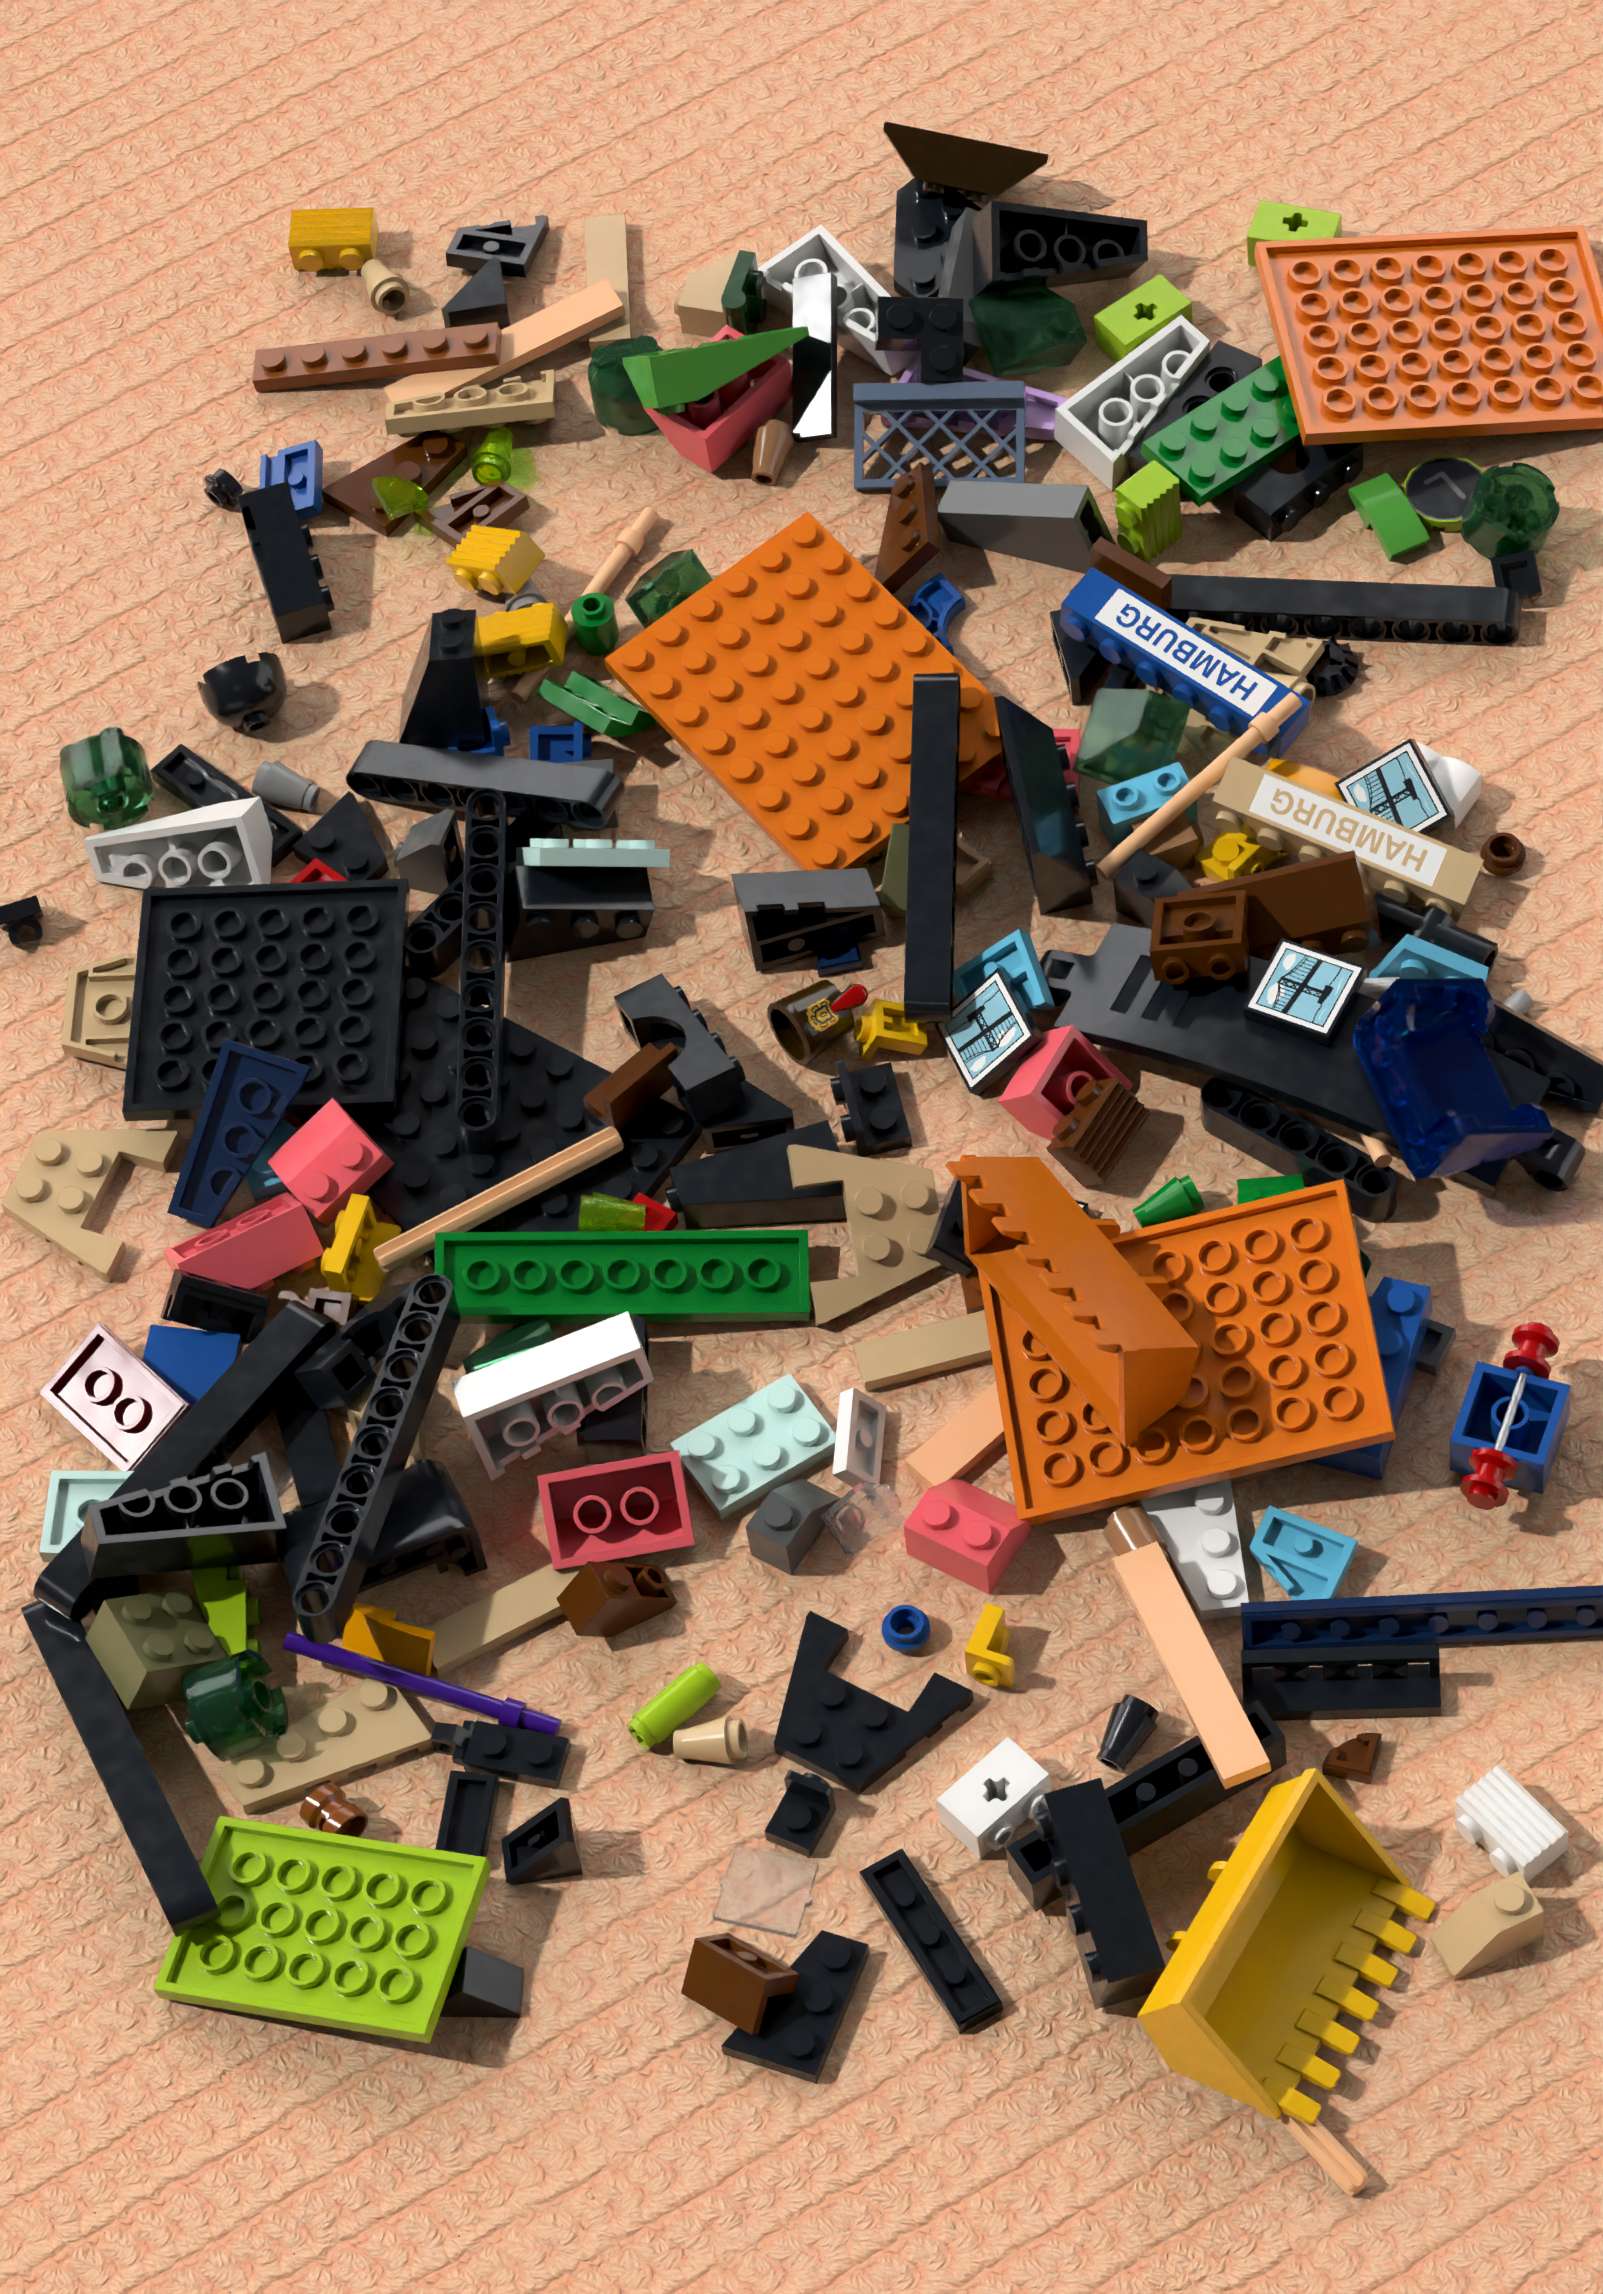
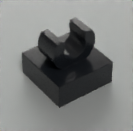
M37 895L0 906L1 930L9 928L8 936L15 947L20 946L17 932L22 926L32 927L36 939H42L43 930L36 919L44 916Z

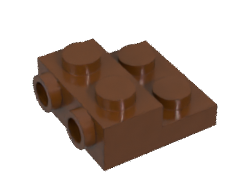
M1246 889L1155 898L1149 950L1155 981L1165 980L1170 984L1178 985L1184 983L1189 978L1211 976L1216 980H1227L1234 974L1247 973L1249 943L1246 928L1249 904Z

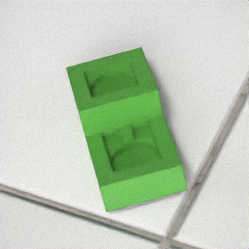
M1384 473L1348 490V494L1366 529L1372 527L1389 561L1428 544L1430 537L1402 490L1388 473Z

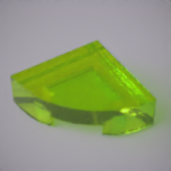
M381 476L372 479L371 486L389 520L424 508L429 504V497L424 490L408 479L397 476Z

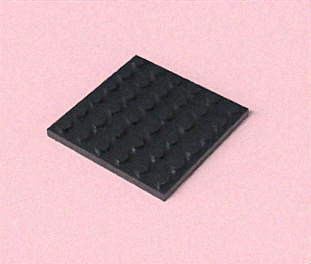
M408 878L143 889L122 1108L125 1121L198 1119L224 1039H229L313 1067V1070L284 1116L315 1115L332 1098L347 1113L396 1112L406 961L405 941L410 899Z

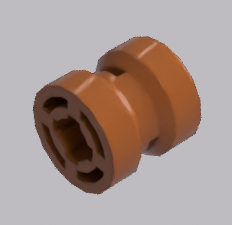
M333 1782L325 1783L316 1788L305 1799L299 1813L300 1818L312 1829L353 1837H360L368 1823L367 1814L358 1805L348 1804L345 1792Z

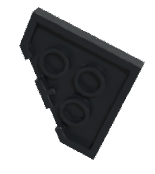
M913 178L897 191L893 281L895 291L902 297H938L952 227L967 207L976 211L981 210L972 201L963 199V195L957 190L948 188L947 195L922 191L923 183L916 182Z

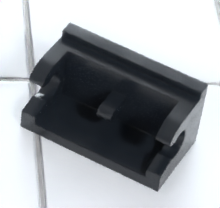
M175 1268L160 1317L164 1320L174 1321L206 1331L240 1334L244 1342L251 1343L260 1334L271 1299L259 1291Z

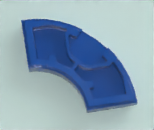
M940 572L916 592L908 605V611L954 656L953 647L947 638V631L953 619L966 609L963 596Z

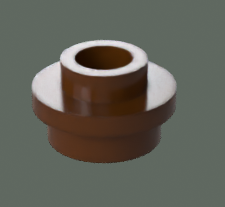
M1501 832L1492 835L1483 844L1480 858L1484 859L1482 865L1488 872L1494 875L1507 876L1518 872L1523 867L1526 860V851L1516 836Z

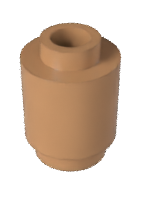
M1124 1506L1114 1511L1108 1517V1524L1104 1528L1103 1535L1117 1556L1157 1541L1169 1563L1170 1558L1166 1553L1168 1546L1143 1508Z

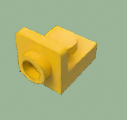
M874 998L864 1015L860 1014L854 1027V1039L859 1042L860 1059L870 1060L878 1047L921 1055L927 1047L926 1023H906L904 1004Z
M989 1603L985 1604L965 1649L967 1674L971 1675L979 1683L992 1687L1002 1685L1012 1688L1015 1681L1014 1660L1004 1655L1011 1635V1630L1006 1628L1004 1608Z

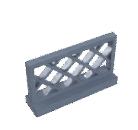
M1024 381L853 384V401L855 404V490H892L897 479L891 478L897 472L900 475L906 473L902 467L918 451L935 466L932 469L934 477L939 472L946 477L934 478L935 489H947L950 480L1025 483L1027 390ZM967 413L977 425L960 441L945 425L956 414ZM976 413L988 414L983 419H981ZM999 413H1016V428L1004 440L987 425ZM903 414L897 421L891 416ZM914 414H925L935 425L917 441L903 425ZM934 414L945 415L939 420ZM864 415H883L892 426L875 442L864 431ZM982 429L999 444L983 461L966 447ZM941 430L956 446L938 462L923 446ZM899 431L914 446L896 463L881 447ZM1015 438L1016 452L1009 446ZM864 439L871 445L865 453ZM962 450L977 467L966 478H955L945 466ZM1005 450L1016 461V477H997L987 466ZM876 452L892 466L881 479H864V463ZM983 471V472L986 473L989 477H977V476Z

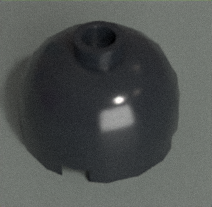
M268 652L258 653L260 661L247 663L245 655L235 657L205 672L202 675L205 684L198 681L197 686L208 712L221 724L233 728L244 727L246 732L257 731L268 726L270 723L269 718L273 717L284 704L287 692L285 672L280 658L276 654Z

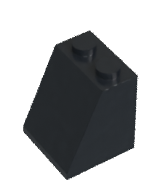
M453 608L443 612L432 613L402 697L398 743L442 749L486 745L487 723L484 708L489 707L490 696L476 609L461 610Z

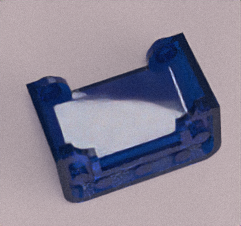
M1483 978L1396 979L1359 1019L1355 1026L1353 1036L1356 1053L1408 1168L1417 1178H1441L1540 1148L1555 1133L1545 1111L1538 1104L1525 1103L1513 1109L1481 1040L1482 1035L1489 1029L1495 1016V1005Z

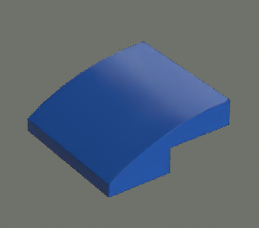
M151 1325L143 1360L194 1406L241 1355L244 1343L240 1334Z

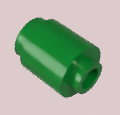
M588 593L579 597L571 608L577 643L591 655L600 656L609 653L619 638L618 624L612 600L601 593Z

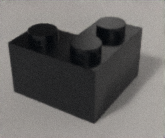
M878 296L875 307V351H917V383L963 382L964 298Z

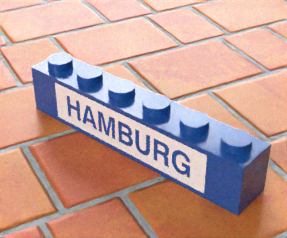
M1094 567L1090 568L1061 603L1060 627L1064 628L1071 638L1077 641H1085L1098 649L1108 661L1114 664L1120 663L1135 672L1138 678L1145 684L1159 687L1172 695L1174 700L1182 707L1187 709L1193 708L1209 718L1210 722L1221 731H1230L1234 735L1241 737L1249 729L1248 723L1261 712L1268 713L1290 692L1294 693L1302 702V706L1279 726L1280 732L1268 743L1263 744L1261 742L1253 749L1258 754H1267L1272 758L1280 759L1308 725L1311 701Z

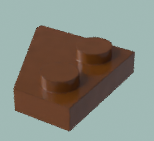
M501 478L483 483L475 489L463 490L449 495L450 504L429 511L426 510L425 504H421L412 509L417 523L456 549V544H461V538H466V532L471 531V525L504 528L527 511L530 506L525 494Z

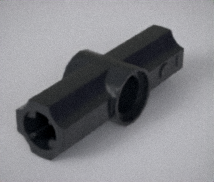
M1377 893L1374 895L1377 903L1382 940L1397 945L1406 934H1410L1489 967L1488 975L1493 969L1494 961L1498 954L1497 943L1457 927L1452 917L1438 908L1426 906L1419 911Z

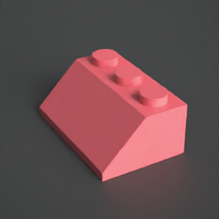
M725 325L708 342L732 339L733 341L745 335ZM776 354L702 399L684 403L686 411L660 415L659 408H644V410L681 456L713 473L752 436L753 430L758 427L760 421L773 417L792 399L790 363L787 359Z
M285 1192L162 1252L173 1273L176 1268L262 1292L275 1284L273 1278L290 1271L292 1275H295L317 1264L315 1258L323 1255L324 1250L303 1204Z
M680 1450L537 1475L553 1570L585 1565L588 1561L602 1562L695 1545L689 1497Z

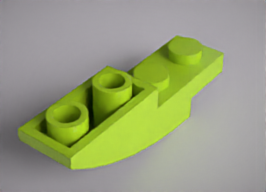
M242 1566L192 1570L194 1587L205 1621L228 1657L227 1666L244 1687L254 1686V1668L261 1667L262 1665L259 1638L254 1639V1625H261L262 1609L259 1596L252 1597L247 1580L243 1579Z

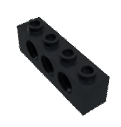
M1218 340L1130 452V477L1150 463L1140 454L1143 441L1262 367V359Z

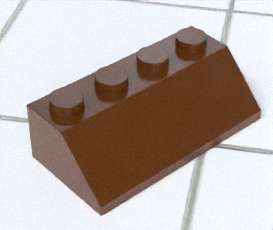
M1354 850L1177 892V896L1246 889L1249 904L1246 928L1249 943L1248 955L1263 960H1270L1281 938L1333 956L1348 952L1357 953L1369 947L1382 945L1376 899Z

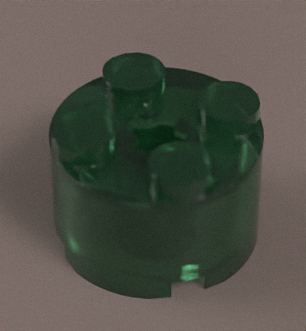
M645 335L636 339H623L608 345H600L591 354L592 360L588 367V381L595 416L602 426L607 428V425L616 428L621 435L640 436L659 429L644 410L643 404L624 368L622 360L625 357L664 350L653 337Z
M1513 462L1512 466L1499 467L1500 464L1488 468L1478 479L1463 511L1461 529L1463 540L1489 560L1529 550H1534L1535 554H1538L1560 510L1559 502L1557 503L1554 494L1555 487L1552 481L1543 472L1525 463Z
M109 727L103 729L98 735L84 738L75 744L66 745L61 749L59 754V770L68 813L74 822L90 829V823L103 824L104 830H116L136 823L149 811L148 804L151 799L154 801L155 794L146 752L137 740L126 736L121 728Z
M247 1649L196 1669L182 1677V1688L187 1697L190 1716L186 1718L185 1722L187 1732L194 1743L200 1744L203 1742L222 1762L233 1760L280 1740L278 1736L286 1734L288 1729V1709L281 1686L272 1689L266 1675L273 1671L261 1655Z

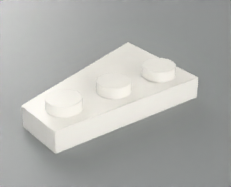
M1231 1480L1218 1481L1136 1501L1138 1506L1146 1511L1168 1546L1167 1554L1176 1569V1575L1201 1620L1241 1616L1240 1603H1248L1249 1598Z

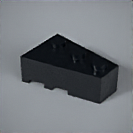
M287 481L238 495L250 547L282 644L331 630L328 612L335 610L328 585L323 587L319 585L318 580L324 579L323 570L318 555L310 556L308 549L314 547L307 523L300 525Z
M516 866L507 893L506 963L645 937L654 913L647 867Z
M867 868L731 874L742 933L756 972L814 956L822 951L824 953L849 946L848 940L857 939V943L885 936L881 905ZM852 927L853 933L848 934V929Z

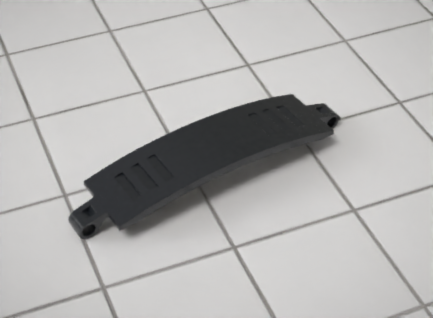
M1112 923L1099 948L1093 955L1048 950L1039 961L1055 1007H1059L1064 1000L1069 999L1055 1022L1054 1029L1074 1025L1092 1044L1179 1066L1288 1103L1366 1136L1380 1140L1464 1182L1495 1193L1513 1159L1541 1186L1556 1192L1565 1191L1569 1188L1586 1154L1585 1148L1575 1138L1535 1116L1551 1085L1550 1079L1462 1035L1359 992L1328 1047L1244 1017L1243 1007L1269 962L1248 955L1247 973L1234 974L1227 980H1216L1211 976L1189 978L1184 983L1178 985L1170 984L1165 980L1155 981L1149 952L1152 930Z

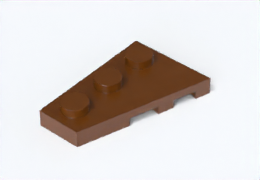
M440 430L425 431L323 488V501L388 537L413 512L412 509L420 505L468 456L466 444Z
M921 462L909 473L902 474L896 480L891 490L874 577L892 595L941 550L933 470Z

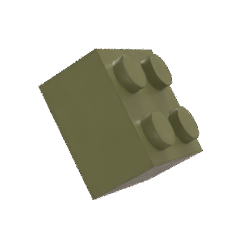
M185 1587L104 1600L85 1638L127 1710L209 1697L228 1660L227 1655Z

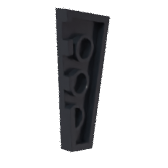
M1462 980L1457 982L1435 1024L1475 1041L1550 1079L1551 1085L1544 1099L1594 1114L1601 1111L1603 1107V1061L1468 983Z

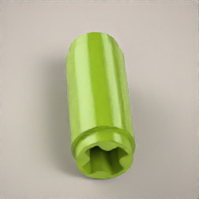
M698 1662L694 1667L690 1666L632 1716V1720L626 1724L628 1731L644 1749L650 1750L654 1745L658 1746L716 1696V1692L721 1688L718 1678L702 1662Z

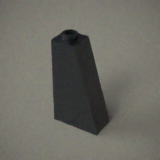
M828 1120L669 1168L673 1186L665 1188L671 1210L677 1214H682L687 1230L847 1220L841 1183L793 1189L787 1154V1147L789 1145L797 1144L840 1152Z

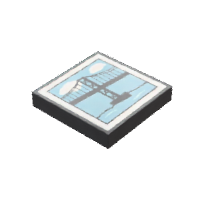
M1412 738L1334 783L1344 802L1424 835L1456 818L1419 746Z
M1281 938L1243 1007L1244 1017L1329 1047L1367 977L1366 967Z
M997 968L953 1007L952 1022L934 1024L969 1092L977 1096L982 1095L1044 1040L1009 973L1000 968Z

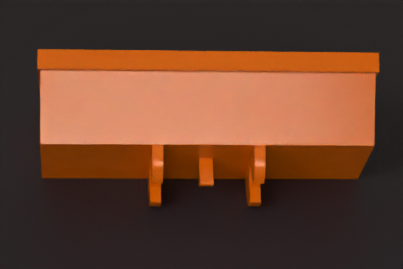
M962 1155L960 1161H948L945 1167L954 1178L961 1181L966 1256L1126 1448L1139 1439V1434L1184 1400L1188 1394L1199 1346L1158 1299L1168 1294L1170 1289L1169 1283L1164 1277L1139 1276L1109 1241L1119 1236L1121 1231L1115 1219H1090L1039 1157H976L975 1155Z

